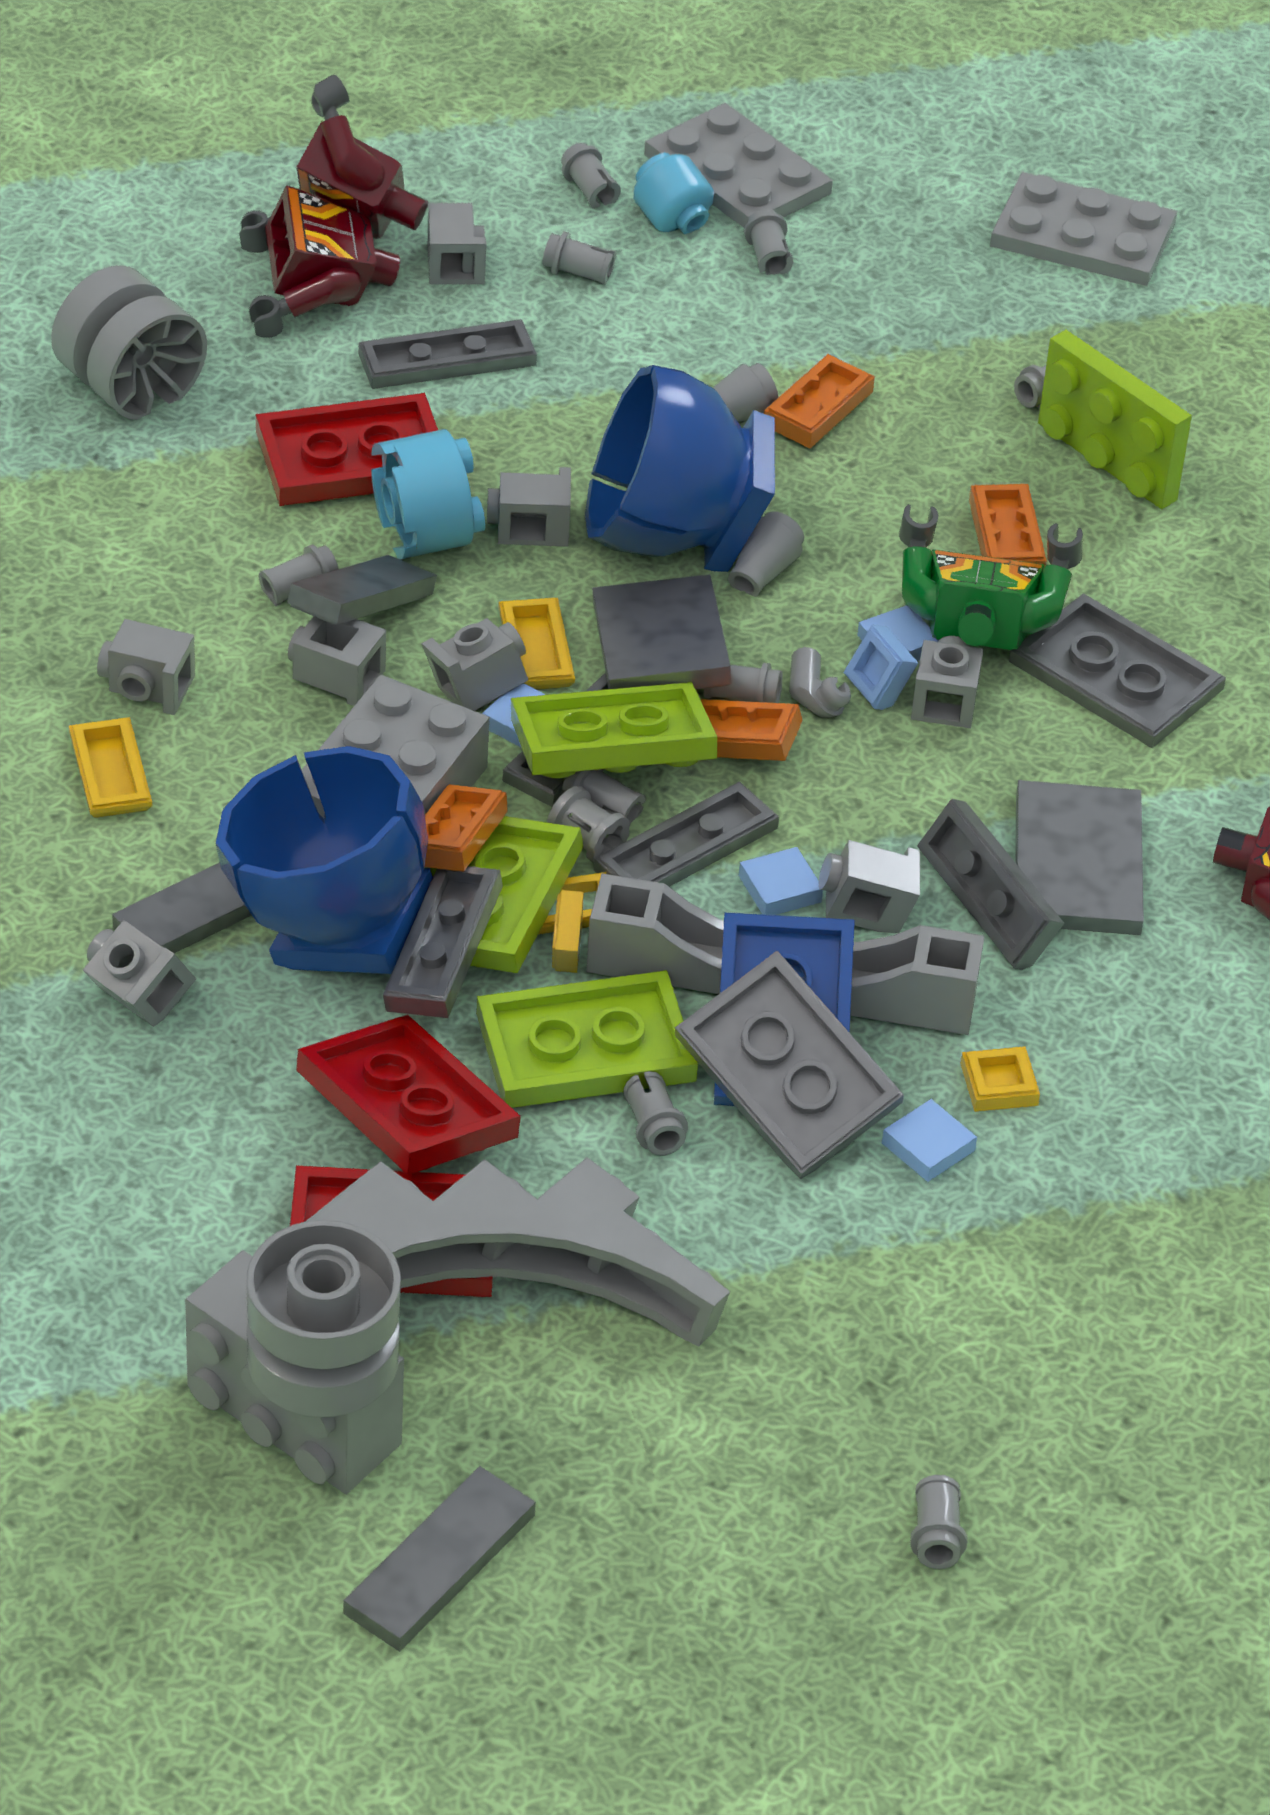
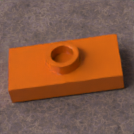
M827 354L764 410V414L775 417V432L810 449L873 392L875 376Z
M971 485L969 503L981 556L1045 564L1046 566L1047 560L1029 485Z
M700 699L717 734V757L786 760L803 721L799 704Z
M447 785L425 814L428 844L424 867L464 872L508 812L506 792L494 789Z

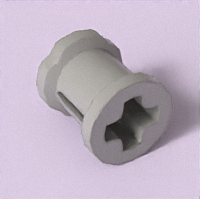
M573 786L566 790L555 802L548 815L547 823L581 828L583 849L586 850V857L593 863L594 858L626 842L629 837L630 821L620 813L609 814L592 802L591 794L581 786Z

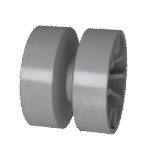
M117 265L106 267L86 277L66 297L55 317L52 327V349L58 361L84 384L90 386L99 397L120 415L133 420L151 413L154 400L152 390L168 404L183 398L196 382L207 354V337L201 324L177 303L167 298L158 287L139 271L129 266Z
M332 1220L308 1221L294 1224L276 1232L265 1240L252 1256L246 1276L248 1319L247 1365L252 1381L258 1390L275 1405L304 1416H341L370 1405L383 1395L391 1385L397 1372L399 1360L401 1276L394 1254L381 1239L361 1227L345 1222Z

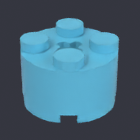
M442 429L379 442L373 445L371 455H382V467L371 469L375 502L383 528L395 526L404 545L393 548L398 559L401 560L470 545L473 534L485 530V516L481 501L477 496L471 497L467 474L473 472V457L466 438L454 440L448 430Z

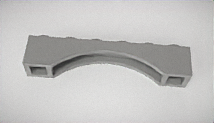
M601 873L590 916L586 972L620 977L667 970L673 987L720 994L724 921L688 902L664 883ZM919 925L892 936L854 942L850 1016L969 1035L984 935Z

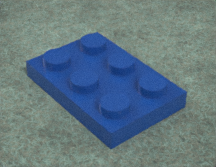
M724 912L720 993L774 952L778 951L850 1033L855 920ZM715 1083L714 1105L735 1106Z

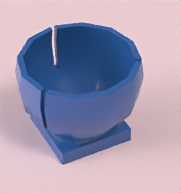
M656 365L640 368L620 397L604 432L591 475L626 487L627 491L617 489L595 479L590 480L585 509L588 538L614 551L650 557L667 556L700 545L704 548L705 553L704 569L729 572L775 495V417L753 410L742 428L716 389L684 371Z
M352 746L304 752L305 760L325 812L323 818L318 813L296 755L254 776L223 808L216 838V847L222 871L255 921L261 926L278 932L269 949L274 964L292 970L392 974L433 879L430 868H424L428 844L424 806L409 778L391 756Z

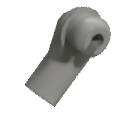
M810 647L797 649L792 654L789 687L791 697L820 718H834L842 714L844 706L851 699L849 686L844 682L837 688V677H828L824 681L820 680V653Z

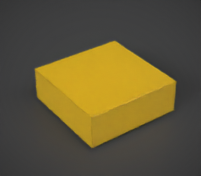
M561 890V894H557L552 945V968L555 971L577 973L584 892Z
M1025 1046L962 1052L960 1064L974 1112L1039 1105L1040 1092Z

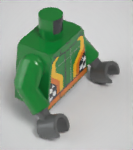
M907 505L904 508L899 537L908 548L903 551L902 597L905 604L921 618L928 620L933 638L940 640L946 636H957L971 646L1013 650L1019 648L1028 634L1047 629L1055 625L1059 620L1072 577V573L1068 569L1077 566L1082 560L1083 532L1081 528L1077 529L1075 540L1069 543L1058 542V524L1055 523L1050 526L1047 532V558L1051 565L1045 566V564L933 549L931 551L927 547L933 542L939 517L938 511L935 507L931 506L927 523L920 524L913 521L910 517L911 505Z

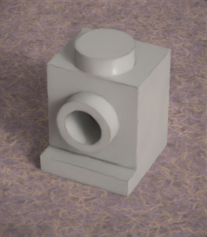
M428 203L427 250L429 284H485L486 237L484 225H474L473 204Z
M559 467V475L500 472V489L488 488L487 523L498 524V544L568 547L571 467Z
M313 616L305 627L300 626L296 629L289 643L288 659L293 661V679L347 698V704L355 706L379 675H383L386 670V630L358 619L335 626Z
M486 618L479 623L461 628L454 637L442 644H438L433 638L421 643L440 690L451 702L473 711L528 681L520 658L526 654V649L519 633L509 622L497 627Z
M124 619L114 640L104 642L98 658L97 673L101 677L109 678V691L122 694L133 701L149 700L162 703L163 713L175 715L195 677L194 635Z
M946 636L938 642L924 640L916 676L911 720L971 728L983 648L970 647V645L957 636ZM928 691L963 696L962 705L928 701Z
M848 840L841 855L828 853L819 875V889L826 891V918L854 919V926L877 932L899 933L920 896V850L908 847L904 855Z
M125 920L120 923L115 931L105 929L94 937L87 950L89 962L83 969L87 976L101 990L153 1027L165 1019L196 980L195 976L173 952L166 947L163 948Z

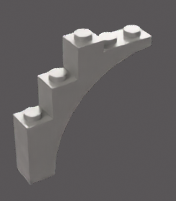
M588 1157L538 1199L527 1192L515 1179L506 1176L484 1159L437 1199L432 1201L414 1183L403 1179L380 1161L305 1221L332 1220L345 1222L361 1227L377 1236L390 1248L398 1262L401 1288L450 1278H480L489 1276L552 1283L610 1300L654 1320L675 1335L698 1347L716 1330L730 1293L728 1289L718 1283L707 1271L698 1268L665 1243L654 1231L645 1228L632 1218L639 1196L626 1187L620 1179L610 1175Z

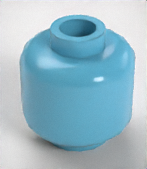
M660 153L650 158L639 168L635 178L637 182L634 186L633 198L658 231L671 232L680 229L683 234H688L700 229L709 218L708 211L713 203L714 190L687 155Z

